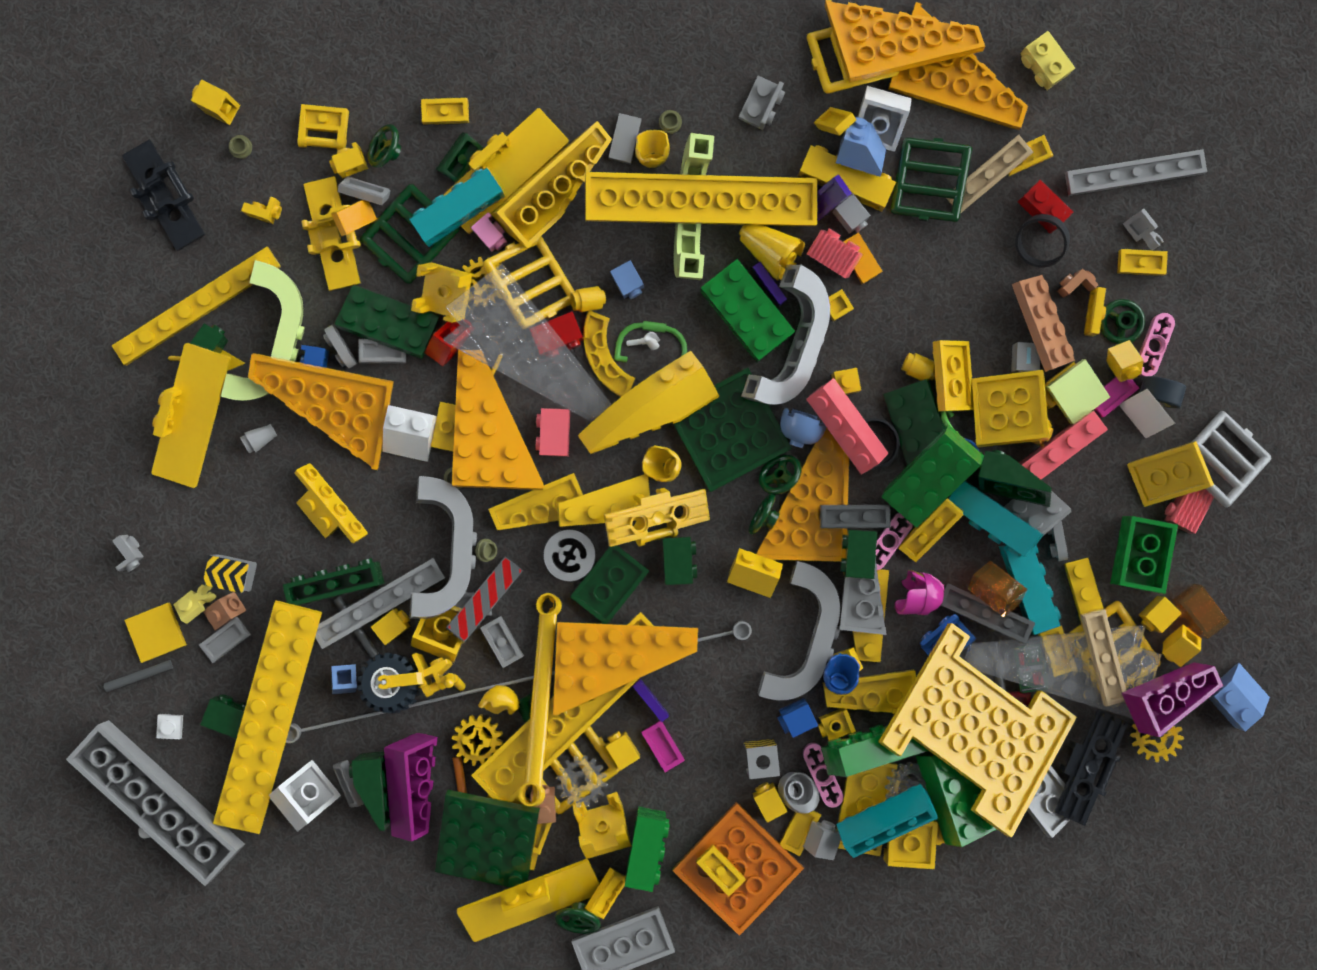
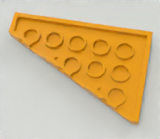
M825 0V9L849 83L982 52L985 48L979 27L975 25H962L950 21L949 24L934 21L932 17L909 15L905 12L895 14L884 12L883 8L867 5L859 6L856 3L850 2L846 5L831 2L832 0Z
M915 3L911 15L932 17L921 7V3ZM974 54L899 71L897 76L891 78L888 90L1016 130L1021 129L1028 108L1020 98L1014 95V92L1009 87L1006 88L995 78L996 75L984 63L979 62Z
M458 349L452 487L543 490L544 484L482 350Z
M255 353L251 354L249 379L264 387L271 395H275L287 407L306 418L313 426H317L329 435L328 437L343 448H347L351 454L362 459L372 469L378 470L383 446V426L387 408L390 405L394 381Z
M826 428L823 437L814 444L802 466L800 479L786 496L778 511L780 515L772 529L768 530L756 553L757 555L772 560L841 562V558H845L846 549H842V536L847 535V528H820V505H848L849 457L828 428Z
M557 622L553 715H559L696 653L698 628Z

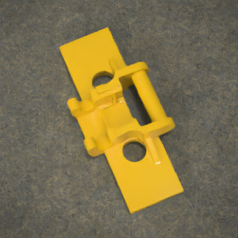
M333 176L303 184L312 221H301L303 229L308 230L311 245H307L309 254L321 255L329 291L361 284L353 249L361 246L360 241H357L355 231L346 235L348 242L342 243L339 230L331 215L350 206H342L336 177ZM324 206L332 207L326 215H321V210ZM336 250H341L344 254L340 262L332 260V253Z
M666 488L656 489V495L648 497L641 493L633 495V499L638 502L639 506L604 514L609 546L612 547L631 541H636L639 547L644 546L646 542L668 536L672 538L677 537L679 528L710 520L706 490L700 489L671 497L670 491ZM682 506L683 515L676 518L674 511L676 507ZM636 518V523H635V525L633 526V525H632L633 520ZM667 523L666 528L651 532L647 531L649 527Z

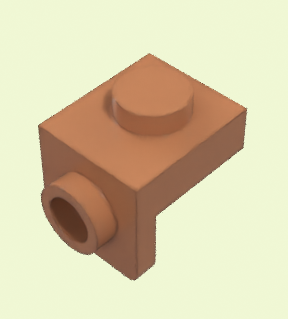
M1081 269L1073 276L1068 274L1059 283L1062 287L1057 292L1064 298L1080 284L1088 291H1091L1098 286V283L1091 272Z
M232 592L215 601L203 612L214 630H217L233 618L246 612V609L236 593Z
M542 785L545 790L544 801L540 805L534 806L540 808L538 824L555 823V787ZM533 789L531 790V801L533 798Z

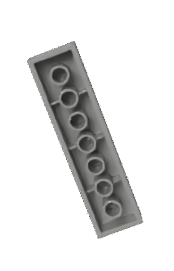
M109 720L98 724L66 759L204 886L209 884L245 845L227 827L213 824L215 816Z

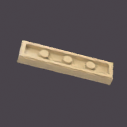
M1017 135L967 177L961 213L1033 153L1020 135ZM946 198L953 205L954 199Z
M1100 609L1081 614L1080 617L1103 705L1107 707L1125 702L1122 692L1126 691L1106 610Z

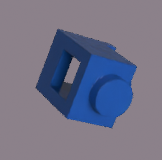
M301 345V350L305 351V356L302 355L300 363L327 368L329 350Z

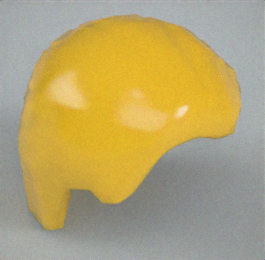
M647 130L639 133L636 137L635 154L639 163L648 168H656L666 162L670 152L667 133L663 130Z
M656 445L648 448L642 461V471L646 476L658 482H671L679 475L681 460L673 450Z
M496 685L484 694L478 706L494 714L508 710V714L511 715L518 710L519 702L517 695L511 688Z

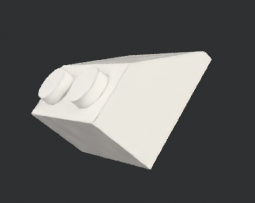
M870 86L866 88L857 117H861L873 124L887 150L894 152L896 150L910 112L911 98Z
M388 405L383 426V452L428 462L437 416Z
M313 760L269 794L270 799L297 832L341 796Z

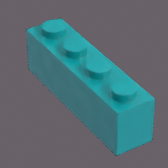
M488 168L475 171L470 176L471 179L465 183H457L451 188L452 191L445 196L440 195L432 201V205L426 209L420 208L413 213V217L409 220L428 247L505 197L503 190Z
M964 481L949 498L970 519L968 523L979 531L982 528L990 533L988 537L997 544L1005 543L1009 546L1007 550L1018 558L1021 555L1028 557L1044 535L967 481Z
M1000 545L999 549L1021 613L1024 618L1035 622L1031 634L1036 635L1061 626L1059 619H1061L1060 612L1053 605L1051 599L1053 591L1049 584L1046 585L1044 579L1046 575L1045 568L1036 556L1038 553L1037 545L1028 557L1021 555L1020 558L1007 550L1009 548L1008 545Z
M919 784L908 788L907 791L887 798L882 803L868 807L861 813L847 817L836 825L844 848L855 858L938 819V816L928 793Z

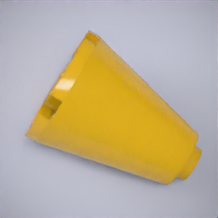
M743 225L739 232V235H741L740 241L776 280H782L787 265H796L793 262L797 255L801 257L805 247V242L801 239L764 225Z

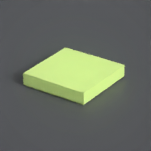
M1086 359L1079 361L1046 386V389L1069 423L1073 425L1110 398Z

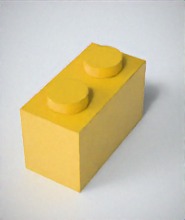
M202 79L199 85H196L192 91L191 101L204 113L228 125L231 124L240 105L227 92Z
M739 548L731 566L727 582L771 598L780 579L783 564Z

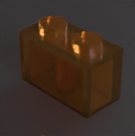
M991 560L973 574L967 588L1003 617L1007 616L1022 602L1027 588Z
M1193 584L1172 600L1176 605L1175 607L1182 613L1180 617L1186 618L1189 622L1188 628L1199 637L1209 639L1230 623L1202 585Z

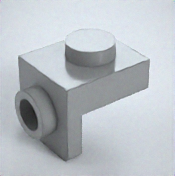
M119 535L112 540L126 559L115 567L117 571L127 570L130 572L140 565L138 561L144 557L138 549L139 543L137 540L128 535Z

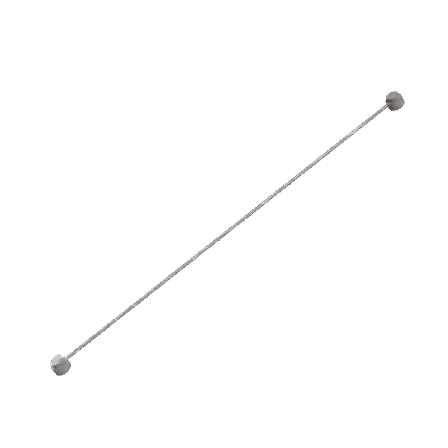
M738 621L734 624L732 631L698 638V642L734 634L739 640H746L750 637L752 629L747 622ZM534 676L504 682L496 685L507 686L524 681L533 680ZM496 685L409 704L408 706L410 708L485 691ZM377 711L302 729L297 724L291 723L286 743L297 741L301 736V732L384 713Z

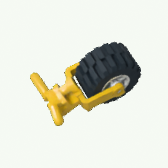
M384 653V655H376L375 660L369 659L367 661L368 666L362 667L360 671L364 673L363 676H358V681H361V685L357 687L358 691L363 693L360 695L361 699L367 701L366 705L369 708H374L375 711L383 713H400L401 710L409 709V704H414L417 701L414 698L416 695L420 696L421 693L418 688H421L425 696L429 697L435 692L451 688L453 685L459 691H463L466 685L456 674L448 673L443 676L453 665L449 659L438 658L430 663L431 666L428 667L423 655L419 653L412 654L415 664L406 657ZM434 677L436 682L432 683L431 678Z

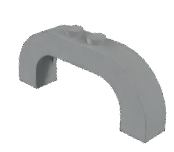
M787 265L779 286L794 294L801 307L800 322L784 368L777 377L771 380L762 376L748 375L741 396L743 398L767 404H782L796 397L804 389L811 377L828 328L830 302L826 288L820 278L802 265Z
M419 476L417 480L416 503L433 504L441 507L447 512L452 522L450 575L446 586L438 592L411 594L409 619L437 617L456 605L467 590L471 569H475L476 556L472 555V546H476L477 533L473 532V516L466 498L456 487H452V484L444 480Z
M796 560L789 583L809 589L817 598L819 612L802 667L797 672L786 676L763 672L757 693L761 697L772 700L794 699L811 690L820 680L827 661L829 662L833 656L832 642L833 639L837 640L840 632L839 626H837L840 617V601L835 586L822 571Z

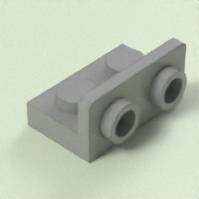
M757 76L738 119L762 130L766 124L770 126L776 114L772 110L775 104L780 105L785 95V91H782L784 83L779 82V84Z

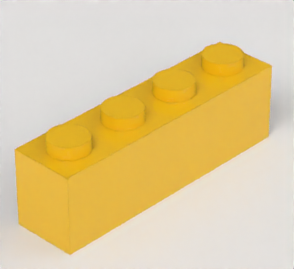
M810 146L798 174L799 177L817 178V184L824 186L833 177L840 175L860 203L881 212L883 211L896 183L891 180V176L881 173L879 177L836 163L837 155L828 153V150L822 146Z

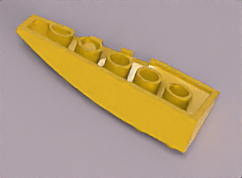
M596 121L525 182L491 215L505 232L526 249L529 248L562 217L565 209L576 196V192L582 183L585 182V173L590 172L611 142V137L599 122Z
M689 351L628 391L592 421L578 437L589 453L592 454L614 446L623 439L629 437L633 439L645 431L651 429L652 431L658 430L667 423L673 422L674 424L680 422L718 398L719 394L702 364L692 351Z

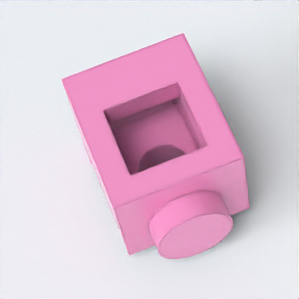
M488 212L471 228L491 252L495 249L499 251L507 244V240L502 235L505 231L496 221L493 224L491 223L494 219Z

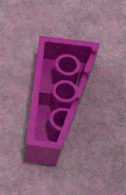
M1193 662L1124 691L1122 696L1138 731L1151 736L1161 737L1223 687V684L1215 666Z
M415 733L384 747L391 835L412 842L429 831L431 802H428V795L433 790V780H430L431 767L435 766L436 757L432 756L433 746L437 745L438 737Z

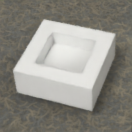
M159 714L156 738L181 739L183 715Z

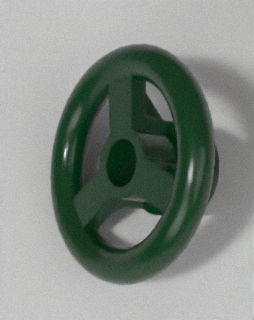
M384 125L372 138L368 149V161L372 167H382L389 160L394 161L399 156L401 146L398 144L399 133L394 125ZM391 131L392 139L387 140L385 133Z
M1118 299L1105 306L1106 314L1105 318L1101 320L1100 329L1109 341L1121 344L1130 340L1132 343L1142 335L1145 328V315L1135 302L1127 299ZM1118 306H1126L1135 313L1123 311L1118 314L1113 309ZM1107 316L1114 320L1115 325L1118 327L1117 337L1107 327ZM1122 318H1125L1126 325L1122 324ZM1138 319L1136 331L1131 336L1125 338V330L1133 328Z
M779 455L768 461L759 475V484L762 490L768 494L778 495L792 489L800 479L802 472L799 460L792 455ZM788 462L794 465V475L787 470ZM779 463L778 469L772 475L766 477L769 470ZM776 484L778 488H772L768 485Z
M768 494L760 504L748 529L750 534H755L762 526L772 529L780 513L771 510L775 502L774 494Z
M573 903L571 908L561 909L555 915L556 923L563 929L573 933H594L601 926L599 918L585 909L586 904ZM568 915L570 920L565 922L562 917Z

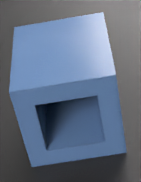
M631 260L610 271L624 299L628 296L630 299H633L642 293L641 289L644 288V284Z
M356 664L331 666L332 694L356 692Z

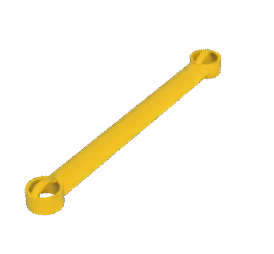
M551 593L542 594L536 603L540 614L524 785L519 791L521 803L529 807L540 805L545 798L542 778L557 615L562 608L561 600ZM549 598L553 603V607L546 614L543 611L542 605L545 599ZM532 785L533 798L531 803L526 800L525 793L527 788Z

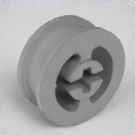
M564 530L556 533L549 539L544 549V562L547 569L560 580L575 581L581 579L591 571L595 563L596 553L593 543L586 535L575 530ZM562 539H576L586 549L587 556L585 559L581 558V553L576 548L573 552V555L576 556L575 560L570 559L567 566L580 564V569L576 572H564L554 562L553 555L555 552L559 554L560 561L564 563L566 560L564 552H569L573 547L572 545L560 547L559 543Z

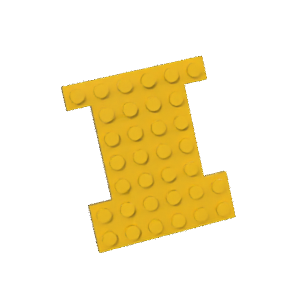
M949 623L891 719L879 743L896 756H901L911 738H913L982 789L971 811L1007 837H1012L1077 717L1043 691H1036L1028 707L1023 705L959 657L970 636L953 623Z

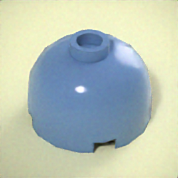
M788 408L783 410L780 427L784 436L791 439V445L803 448L804 444H814L823 437L827 427L823 422L820 423V420H817V416L792 409V413H789Z

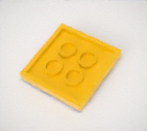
M1043 370L972 378L977 447L1049 440Z

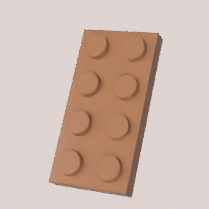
M1036 276L1012 284L1045 372L1075 361L1073 348L1067 341L1065 327L1059 320L1056 304L1051 299L1048 283L1044 280L1043 276Z

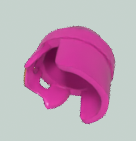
M908 570L907 578L901 582L909 591L906 599L895 602L896 612L901 615H928L942 604L944 585L930 574Z

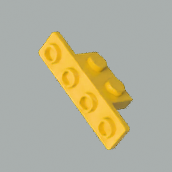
M309 463L294 472L308 489L298 500L297 505L325 538L333 534L338 528L342 530L352 543L357 542L368 534L362 524L312 464Z

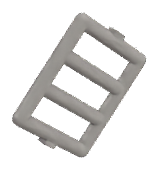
M1220 411L1192 442H1197L1203 459L1233 487L1227 496L1215 484L1212 487L1206 488L1222 506L1230 507L1270 462L1271 455L1252 438L1254 435L1247 428L1243 429L1225 411ZM1222 422L1259 457L1254 465L1216 431ZM1209 437L1246 472L1241 480L1237 479L1202 445Z

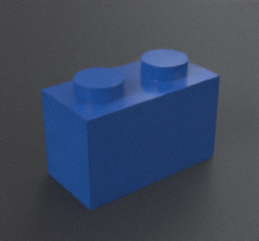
M804 698L779 709L781 716L777 717L785 734L789 732L792 738L818 726Z

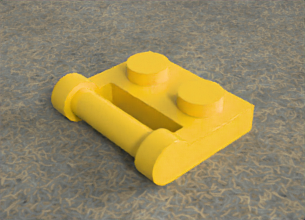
M301 104L298 146L307 148V146L337 148V151L346 148L349 110L346 108ZM308 130L338 133L337 139L309 137Z

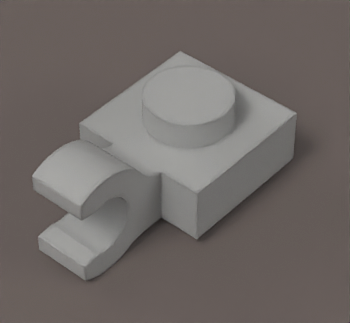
M1144 208L1123 223L1136 242L1143 238L1152 251L1164 242L1160 235L1153 231L1158 225Z

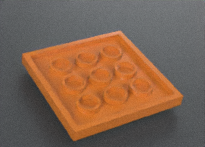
M737 802L672 868L673 872L739 936L804 869ZM712 844L746 879L730 896L696 863V860Z

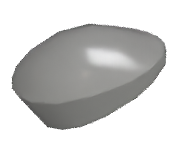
M789 772L779 780V796L783 803L792 811L807 814L814 811L818 806L819 791L814 781L808 775L800 772ZM793 784H795L798 787V793L794 788Z

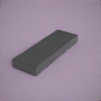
M820 505V528H890V505Z

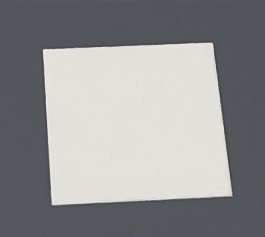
M1148 389L1119 405L1145 438L1175 424Z

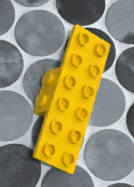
M537 108L508 136L503 132L492 136L482 151L478 150L470 157L471 161L468 164L471 170L457 183H465L471 179L470 176L475 171L488 168L503 190L505 197L461 225L468 234L473 232L471 227L488 212L491 215L494 210L569 144V139L540 108ZM451 188L443 195L445 196L452 191Z
M190 343L184 344L174 386L160 394L158 399L160 408L152 423L154 427L153 435L160 437L151 472L153 475L192 488L197 487L231 360L229 356Z
M584 859L457 908V914L473 942H477L568 907L573 903L591 898L600 882L589 860Z

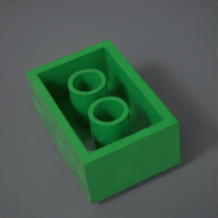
M1122 516L1110 584L1166 594L1178 525L1135 516Z
M638 806L625 875V887L653 892L654 885L659 884L661 865L658 864V861L663 862L665 853V842L662 839L668 837L670 825L665 811Z

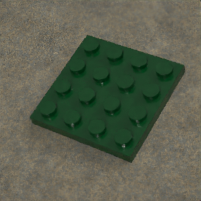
M749 368L714 385L719 394L718 398L682 421L674 423L709 492L792 449L769 405L741 397L748 375H752Z
M447 790L435 872L506 887H514L527 882L540 808Z

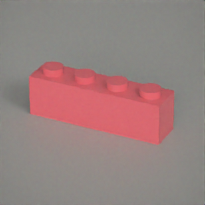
M834 378L818 388L806 399L861 475L878 465L889 454Z
M1091 411L1074 425L1070 424L1043 444V447H1039L1019 463L1039 479H1043L1108 429L1095 411Z

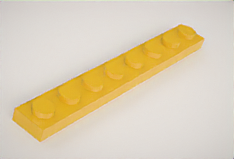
M265 247L113 344L112 347L122 363L127 366L251 287L253 284L249 282L255 260L270 264L279 269L281 266L270 248Z

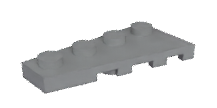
M875 562V579L844 578L839 630L887 635Z

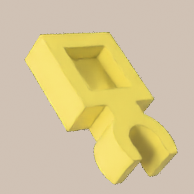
M201 585L197 593L191 590L173 604L182 622L188 624L205 610L203 604L212 602L217 597L214 593L208 592L212 587Z

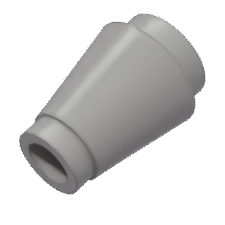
M269 424L244 432L245 435L240 438L247 451L251 453L259 451L278 435L272 425Z

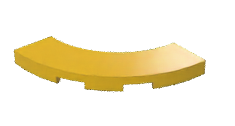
M588 311L584 324L583 338L589 364L598 379L609 390L622 397L631 390L635 378L625 373L615 363L609 352L607 328L610 318L593 311Z

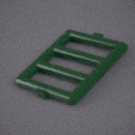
M905 138L902 144L890 211L893 214L919 217L920 221L928 222L929 219L949 222L959 221L972 147L970 145L943 142L941 138H934V141ZM911 147L962 154L960 167L909 161ZM907 170L958 176L956 189L905 183ZM905 192L954 199L952 211L946 212L902 206V194Z
M409 184L360 237L361 243L379 258L378 261L385 268L388 266L407 284L412 283L417 278L418 265L430 263L460 230L458 227L434 243L423 256L391 227L387 221L397 212L415 229L409 220L413 215L402 206L411 195L425 208L432 205V201L413 184ZM380 229L417 262L409 272L403 269L372 240Z

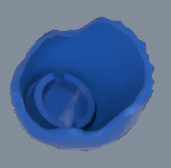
M839 653L832 656L825 666L823 676L828 690L838 695H846L852 692L859 682L860 664L848 654Z

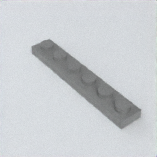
M1204 149L1067 171L1065 179L1068 196L1202 175L1207 172Z
M432 558L320 623L315 638L321 648L324 649L410 599L412 593L422 592L444 579L445 576L435 559Z

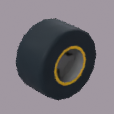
M1146 376L1143 378L1140 392L1148 389L1162 407L1177 409L1182 405L1186 386L1174 380Z

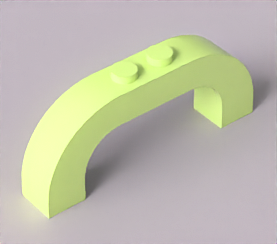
M690 133L684 149L680 175H706L708 165L713 157L714 136ZM676 223L674 238V273L676 278L701 280L703 278L704 255L700 254L701 224Z
M255 260L249 283L273 291L279 298L282 306V314L271 357L296 362L299 349H296L297 340H302L305 327L301 326L304 311L301 294L293 280L283 271L270 264ZM226 374L221 397L243 401L258 399L270 393L249 378Z

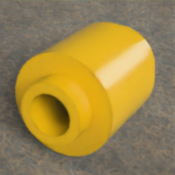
M599 286L576 289L575 292L570 294L571 306L574 311L579 312L602 309L603 304L606 303L605 292Z
M908 353L901 370L906 371L907 375L920 381L925 379L933 380L935 377L934 361L917 353L914 355Z

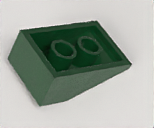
M999 450L985 451L979 473L981 492L1050 507L1052 488L1004 452Z
M384 752L361 753L349 765V777L353 778V785L380 831H385L391 824Z

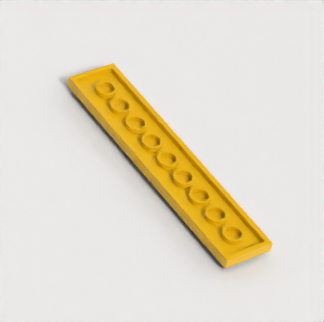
M586 172L585 221L816 226L817 178Z
M275 600L213 824L260 834L270 800L269 794L272 793L321 619V611Z
M641 612L628 624L654 626ZM638 679L559 715H553V696L549 700L543 771ZM530 719L471 775L492 799L512 802L519 795L520 788L524 785Z

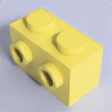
M1049 31L1027 45L1020 53L1024 66L1032 69L1035 73L1037 84L1041 87L1044 86L1046 90L1067 77L1075 69Z

